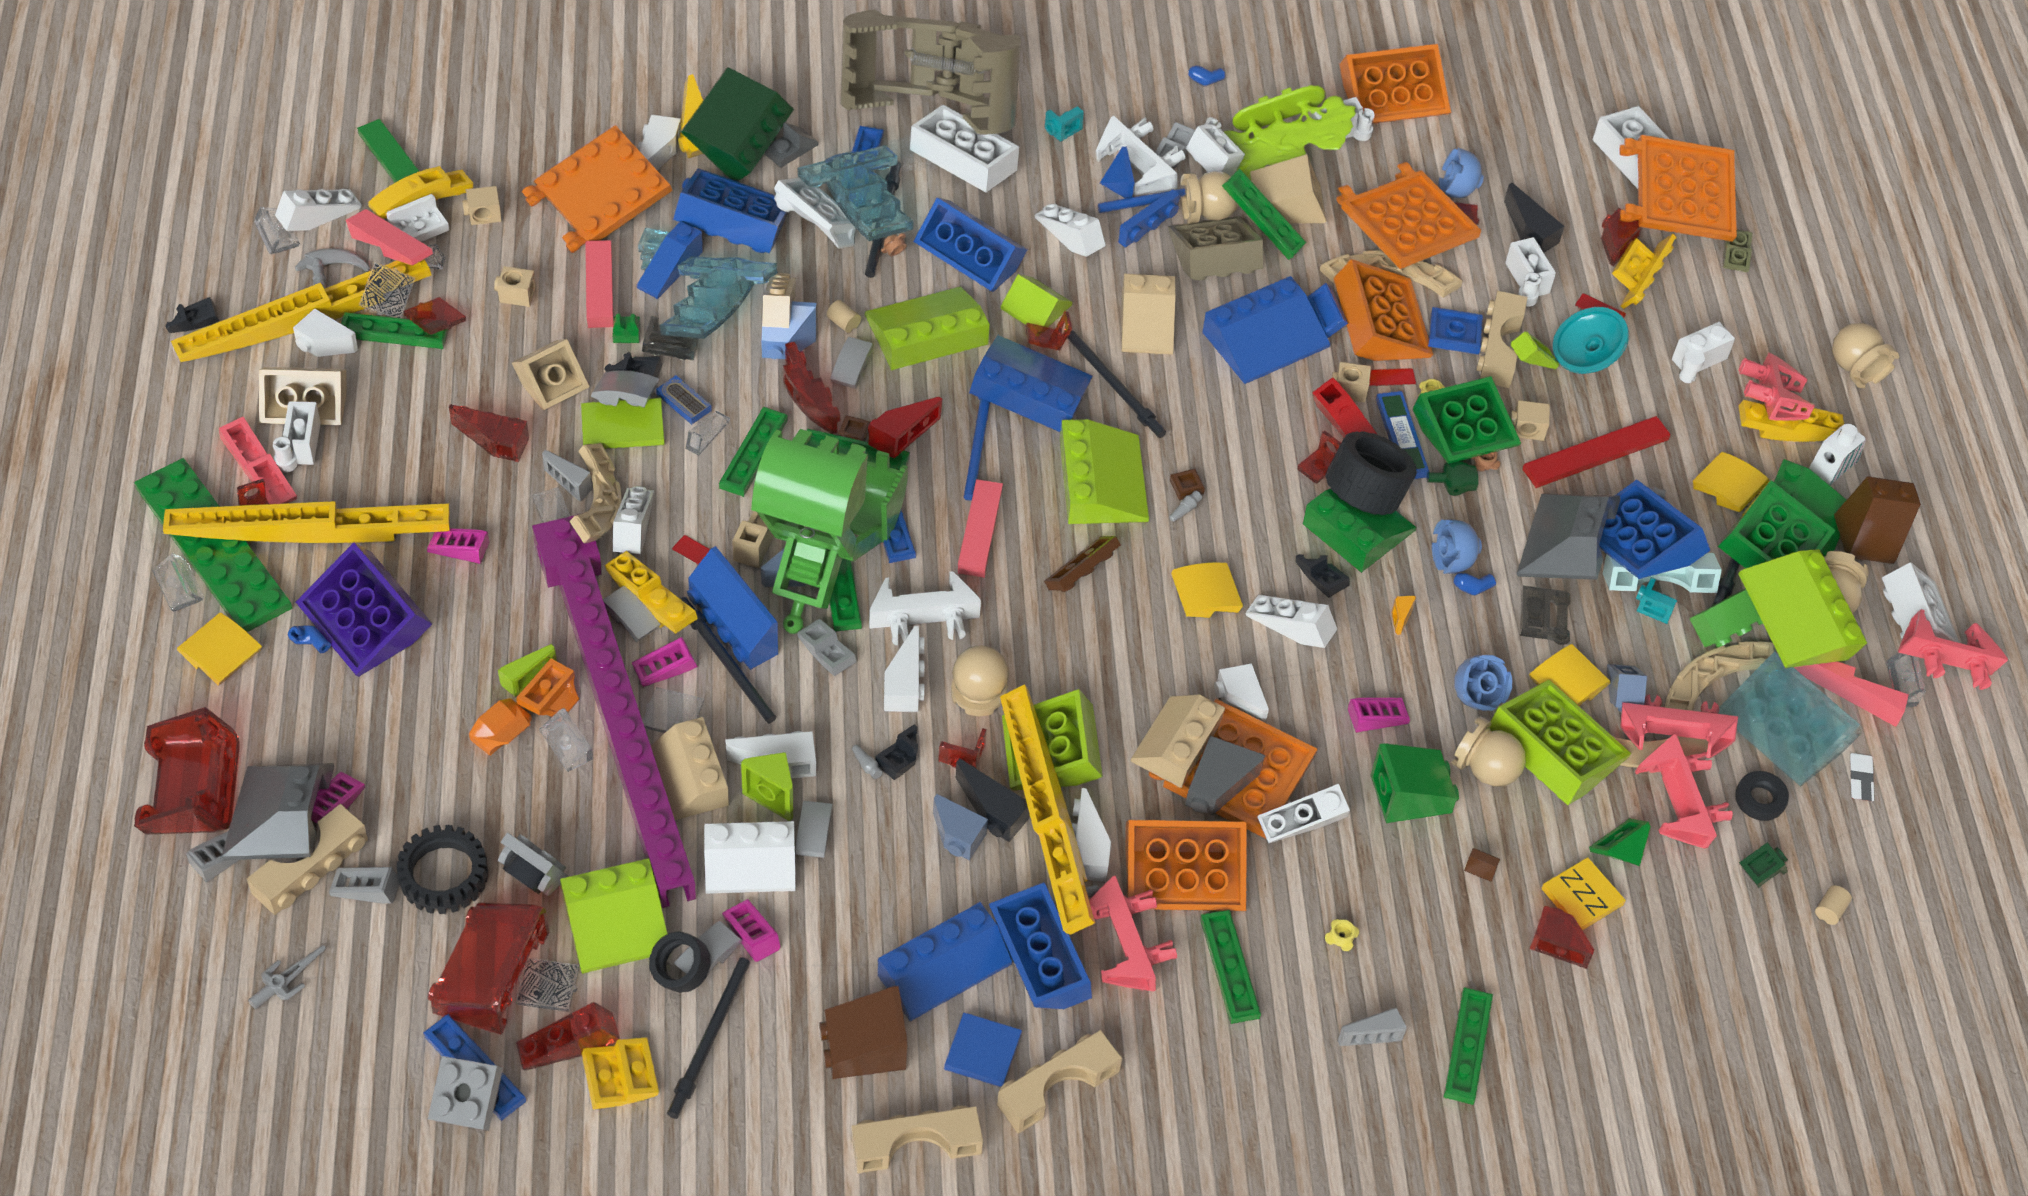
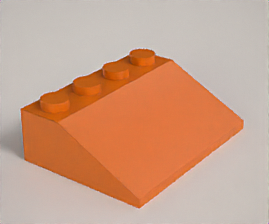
M1438 44L1346 55L1339 64L1347 98L1356 97L1363 111L1364 108H1368L1374 112L1372 124L1451 113Z
M1351 259L1333 279L1342 311L1348 321L1347 330L1354 354L1373 361L1431 358L1433 352L1432 348L1428 347L1429 338L1411 278Z
M1126 821L1127 897H1132L1151 889L1152 897L1156 899L1157 908L1149 910L1246 911V822Z

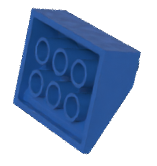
M697 168L680 193L673 220L682 221L692 227L701 229L707 235L727 238L733 244L750 246L756 252L770 253L788 212L777 207V202L774 199L775 195Z
M1291 276L1205 313L1202 333L1244 384L1330 347V342L1305 292Z
M997 335L974 375L969 393L1060 432L1061 420H1073L1093 376Z
M1635 480L1616 494L1621 498L1615 519H1606L1599 543L1600 549L1638 579L1688 567L1711 551L1702 527L1639 480Z

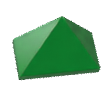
M1629 818L1589 847L1590 852L1640 866L1651 826L1648 821Z

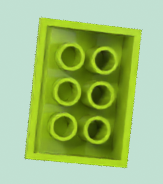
M961 286L865 311V317L891 370L988 345L990 324L981 306Z
M1089 419L1061 420L1059 441L1068 524L1149 522L1139 435Z
M1819 549L1798 551L1743 569L1738 573L1785 668L1846 661L1867 644L1849 605Z
M1550 680L1499 706L1490 721L1491 731L1501 730L1512 734L1522 744L1525 751V767L1567 805L1585 796L1632 754Z

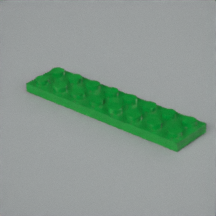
M184 458L134 482L136 490L162 526L165 509L220 507ZM169 534L229 618L246 632L293 609L291 601L246 541Z

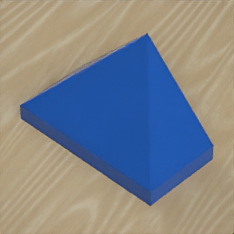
M1127 146L1120 149L1100 184L1125 199L1133 197L1134 178Z

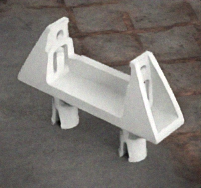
M1112 116L1096 149L1097 161L1099 162L1106 155L1110 156L1117 151L1119 152L1122 147L1127 146L1131 165L1143 175L1142 179L1134 183V195L1176 190L1178 188L1177 172L1171 167L1185 159L1184 152L1182 150L1178 152V146H1175L1163 157H1159L1140 140V138L1153 131L1151 122L1146 123V118L1144 117L1129 129L1115 116Z
M953 571L949 572L951 591L906 594L897 597L892 595L888 577L885 578L870 608L869 628L891 627L892 642L898 646V634H901L903 642L909 635L907 625L946 621L948 638L953 640L954 629H956L959 638L962 639L966 635L963 619L980 618L981 599Z

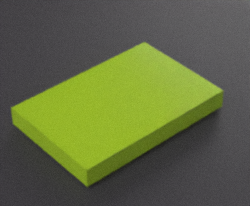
M661 398L649 399L645 407L632 406L626 400L619 401L617 406L604 405L600 402L581 403L583 445L601 443L604 449L664 445Z

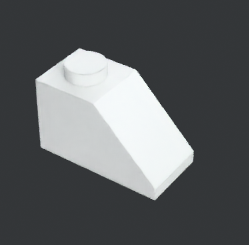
M316 309L312 310L293 327L297 346L302 351H308L316 357L355 353L358 350L355 332Z
M1252 663L1220 669L1218 679L1214 682L1217 698H1221L1222 702L1266 723L1269 709Z

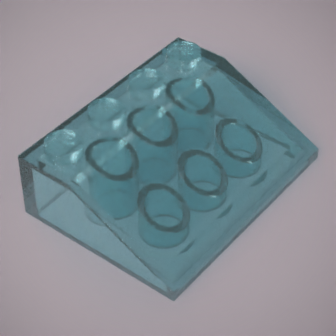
M1775 651L1719 707L1718 714L1738 716L1737 731L1800 787L1841 755L1862 734L1861 726L1794 667L1785 668L1780 656Z

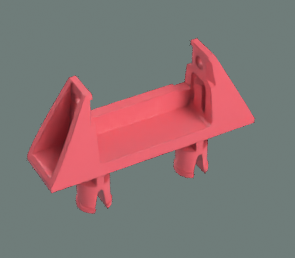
M1768 353L1763 365L1747 360V358L1742 360L1738 370L1739 374L1758 379L1760 383L1749 380L1744 389V396L1765 402L1770 420L1787 421L1809 418L1815 405L1790 392H1802L1807 382L1805 376L1772 353ZM1779 371L1791 376L1789 382H1788L1789 377L1780 374ZM1799 381V385H1794V382ZM1797 403V406H1796V408H1795L1793 411H1790V410H1787V409H1784V408H1783V407H1787V408L1793 409L1794 406H1795V404ZM1806 407V411H1801V408Z
M1923 609L1911 618L1898 652L1923 658L1927 677L1933 674V678L1943 676L1945 674L1943 664L1971 670L1973 687L1976 688L1979 685L1980 690H1983L1992 685L1989 675H1992L2008 661L2004 652L1978 623H1974L1965 631L1968 642L1966 645L1936 637L1930 622L1926 620Z
M1650 694L1645 696L1644 705L1622 703L1620 727L1639 750H1643L1646 733L1671 736L1676 734L1679 737L1707 740V758L1717 755L1736 740L1738 716L1718 714L1719 706L1716 702H1714L1711 709H1708L1707 701H1705L1701 705V712L1661 707L1662 699L1660 696L1657 695L1654 702H1651Z
M1673 734L1640 763L1635 773L1661 772L1663 776L1662 780L1678 820L1676 822L1663 823L1658 830L1659 834L1705 849L1709 847L1717 836L1712 823L1730 821L1733 813L1732 811H1725L1730 805L1728 802L1708 807L1704 805L1692 772L1710 770L1712 760H1705L1707 752L1685 756L1677 735Z
M1113 876L1092 896L1089 902L1094 919L1111 918L1125 957L1127 956L1128 960L1117 964L1115 968L1106 971L1102 970L1101 980L1103 983L1139 990L1156 991V977L1152 965L1177 959L1176 949L1173 948L1172 940L1150 948L1143 946L1132 915L1157 908L1156 899L1152 897L1151 889L1132 897L1123 896L1117 878Z

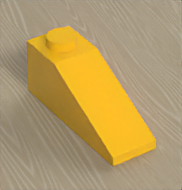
M693 74L688 75L685 81L680 138H678L680 149L683 153L686 152L688 159L703 154L681 133V130L703 101Z

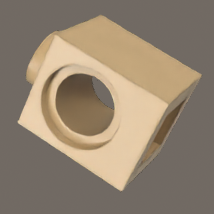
M497 186L466 189L467 200H462L464 216L470 215L471 225L502 222Z
M503 266L501 275L496 277L494 289L498 292L499 302L530 307L536 290L534 271Z
M1340 362L1338 372H1333L1332 377L1342 386L1353 401L1365 403L1369 388L1371 366Z
M1518 400L1516 410H1511L1510 419L1519 438L1544 441L1549 427L1550 404Z

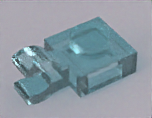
M651 228L644 229L638 243V252H641L640 260H643L642 270H646L664 238L669 233L668 231Z

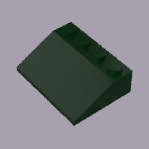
M727 67L681 130V133L729 179L738 182L752 172L783 127V123L787 121L794 111V108L776 91Z

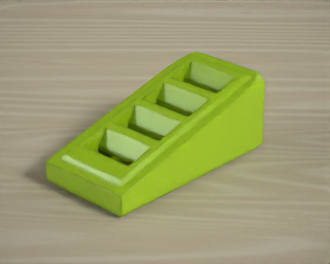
M1525 331L1511 342L1512 348L1521 361L1552 369L1559 367V363L1550 349L1530 333Z
M550 644L498 669L501 686L514 697L518 696L551 658L557 661L555 647Z

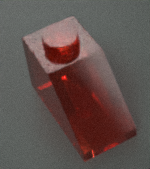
M1618 208L1612 215L1608 214L1601 226L1604 228L1601 241L1608 262L1613 267L1621 259L1629 244L1636 238L1639 239L1642 227H1639V220L1629 222L1620 220L1621 208Z
M1544 905L1529 949L1587 969L1593 956L1594 948L1574 916L1565 913L1559 908H1550Z

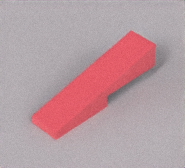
M367 209L345 220L353 239L380 247L384 257L413 266L433 254L430 247Z
M611 240L585 241L588 328L613 327Z
M244 417L219 428L220 439L267 504H288L297 499V495L270 453H266Z
M976 479L958 561V574L985 578L1003 483Z
M1840 662L1793 667L1794 672L1895 727L1905 712L1909 694L1855 677L1856 667Z

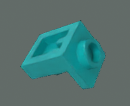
M1077 106L1058 116L1052 110H1048L1045 115V129L1050 135H1053L1062 142L1083 129L1084 111Z
M1651 577L1647 586L1641 585L1636 599L1640 601L1637 612L1668 624L1677 600L1652 590L1656 579Z

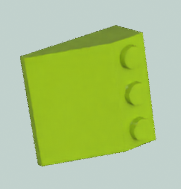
M1078 689L1034 704L1060 787L1078 786L1102 778L1094 708L1087 697ZM1002 715L1010 788L1012 791L1023 790L1005 715Z
M649 858L560 879L562 896L582 974L649 958L654 945L660 938L667 935Z

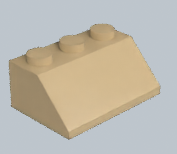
M264 367L259 369V423L285 424L288 403L290 401L316 402L320 425H342L347 396L346 369Z
M1202 695L1171 696L1135 751L1131 762L1182 788L1203 754L1210 736L1213 737L1219 728L1225 707Z
M703 717L675 724L651 745L675 820L729 806L728 786Z

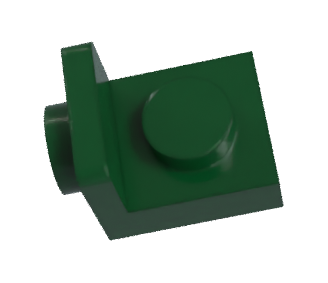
M1768 842L1739 862L1741 868L1758 888L1780 872L1783 875L1788 872L1785 864L1788 859L1778 847L1773 849Z

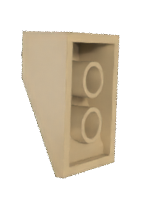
M1124 274L1121 352L1173 355L1175 276Z

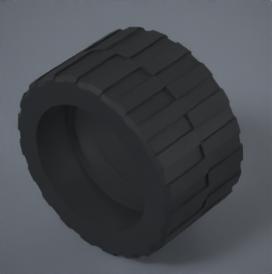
M1356 431L1348 433L1344 437L1327 469L1326 481L1331 490L1352 507L1369 512L1370 514L1387 515L1394 513L1400 506L1417 475V467L1412 457L1396 443L1378 434Z

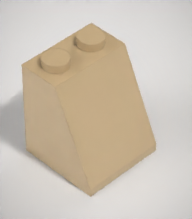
M1307 154L1250 172L1252 183L1288 223L1327 222L1321 185Z

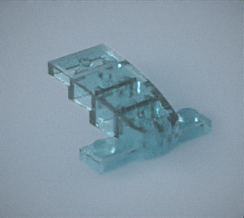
M886 145L860 152L841 153L831 156L825 161L798 167V177L809 187H819L822 184H827L829 191L844 215L868 241L913 230V220L900 210V200L887 191V181L873 172L874 170H884L898 164V155Z
M691 256L677 265L679 275L690 276L692 279L699 280L687 286L688 297L673 305L675 315L660 324L661 335L705 339L736 312L750 293L754 284L767 283L771 277L778 273L777 263L750 261L737 257L708 258Z

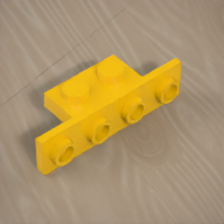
M1673 233L1659 242L1653 252L1637 238L1629 244L1612 272L1629 289L1628 294L1620 305L1623 309L1632 303L1634 305L1638 304L1644 298V290L1655 280L1653 277L1654 273L1661 269L1664 265L1663 258L1674 248L1672 243L1676 236Z

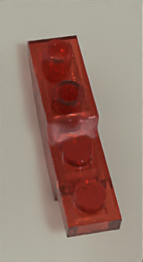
M786 343V365H783V383L794 403L811 421L825 431L836 434L837 422L841 421L838 407H833L832 405L833 399L830 388L824 386L821 377L814 379L812 371L806 369L805 354L803 351L798 350L796 343Z

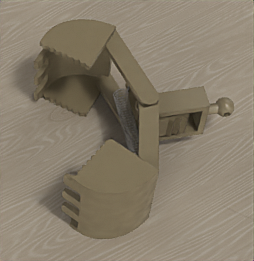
M877 10L853 13L843 19L840 103L847 110L894 105V100L882 91L933 96L938 93L941 97L971 105V113H963V119L969 123L977 134L989 135L1006 132L1016 124L1021 39L1018 35H1000L981 29V25L966 22L957 23L888 16L881 14ZM898 28L913 29L912 48L904 52L905 56L911 60L910 83L876 80L877 31ZM937 31H941L939 41L936 43ZM991 69L990 81H984V72ZM935 71H942L937 74V79H934ZM960 82L959 89L955 88V85ZM983 93H989V98L984 97Z

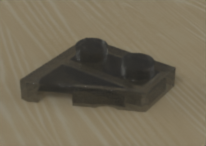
M651 316L643 340L642 352L676 357L681 360H694L699 337L684 332L674 325L666 328L658 324L659 318Z

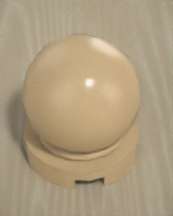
M1218 171L1205 173L1199 179H1197L1194 173L1182 175L1180 185H1185V196H1180L1183 217L1187 219V224L1198 223L1201 215L1208 220L1220 221L1228 218L1237 210L1239 205L1222 187L1231 177L1230 175Z
M1849 324L1840 329L1833 340L1832 352L1837 364L1845 371L1850 372L1849 377L1858 388H1865V384L1871 381L1874 384L1879 383L1895 368L1892 364L1894 359H1899V354L1892 345L1885 344L1879 331L1868 324Z
M1829 551L1824 559L1854 615L1861 604L1862 588L1865 587L1869 574L1867 565L1865 563L1861 565L1854 560L1855 556L1842 551Z
M983 645L968 647L958 656L954 663L951 685L953 702L965 709V713L978 717L991 715L995 709L1002 705L1000 696L1008 691L1009 671L1004 656L992 647Z
M1479 716L1475 720V724L1478 727L1474 733L1467 731L1454 754L1457 758L1451 764L1461 770L1466 766H1470L1473 775L1482 783L1493 787L1507 786L1515 782L1522 774L1526 763L1525 751L1522 744L1512 734L1501 730L1491 731V722Z

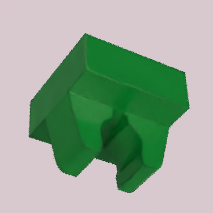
M616 314L613 318V343H639L640 317H637L635 314H631V317H621V314Z

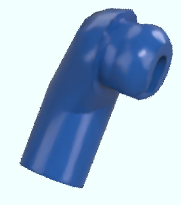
M1192 66L1188 71L1189 77L1203 86H1208L1225 79V73L1221 68L1210 72L1201 66Z
M1458 573L1454 577L1455 586L1473 596L1496 585L1495 578L1491 574L1480 579L1467 573Z
M293 626L288 631V637L295 644H311L319 653H325L331 647V643L314 626Z

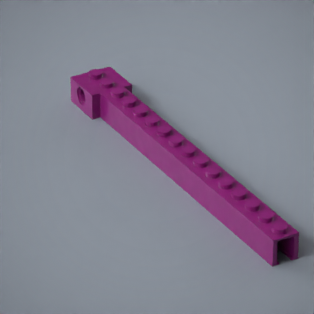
M574 516L532 525L534 545L548 588L558 585L560 587L645 859L649 858L661 908L670 907L666 890L683 886L687 902L695 900V880L595 577L602 575L600 553L596 541L583 543L569 522Z

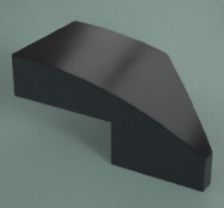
M208 297L185 308L182 304H179L176 308L177 315L172 322H167L165 327L169 333L185 332L220 322L214 302Z
M627 352L623 355V360L615 365L609 363L604 368L606 372L634 371L658 378L662 362L660 357L632 358L631 353Z
M1304 554L1296 555L1297 565L1308 579L1328 598L1350 586L1349 577L1333 564H1328V555H1320L1318 559H1306Z
M915 724L898 734L896 743L875 757L879 768L893 780L899 778L915 765L918 752L916 735L918 729Z

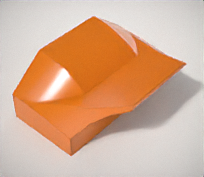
M551 658L516 697L517 704L540 716L548 715L562 720L579 701L574 686V671Z
M512 698L499 700L477 719L469 732V738L491 756L502 745L509 744L530 726L532 717Z

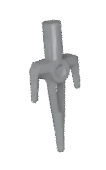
M321 945L280 974L273 975L271 973L281 964V961L277 960L261 973L262 980L266 986L248 1000L251 1006L257 1009L274 994L281 1000H288L304 988V983L291 990H288L287 986L326 947Z

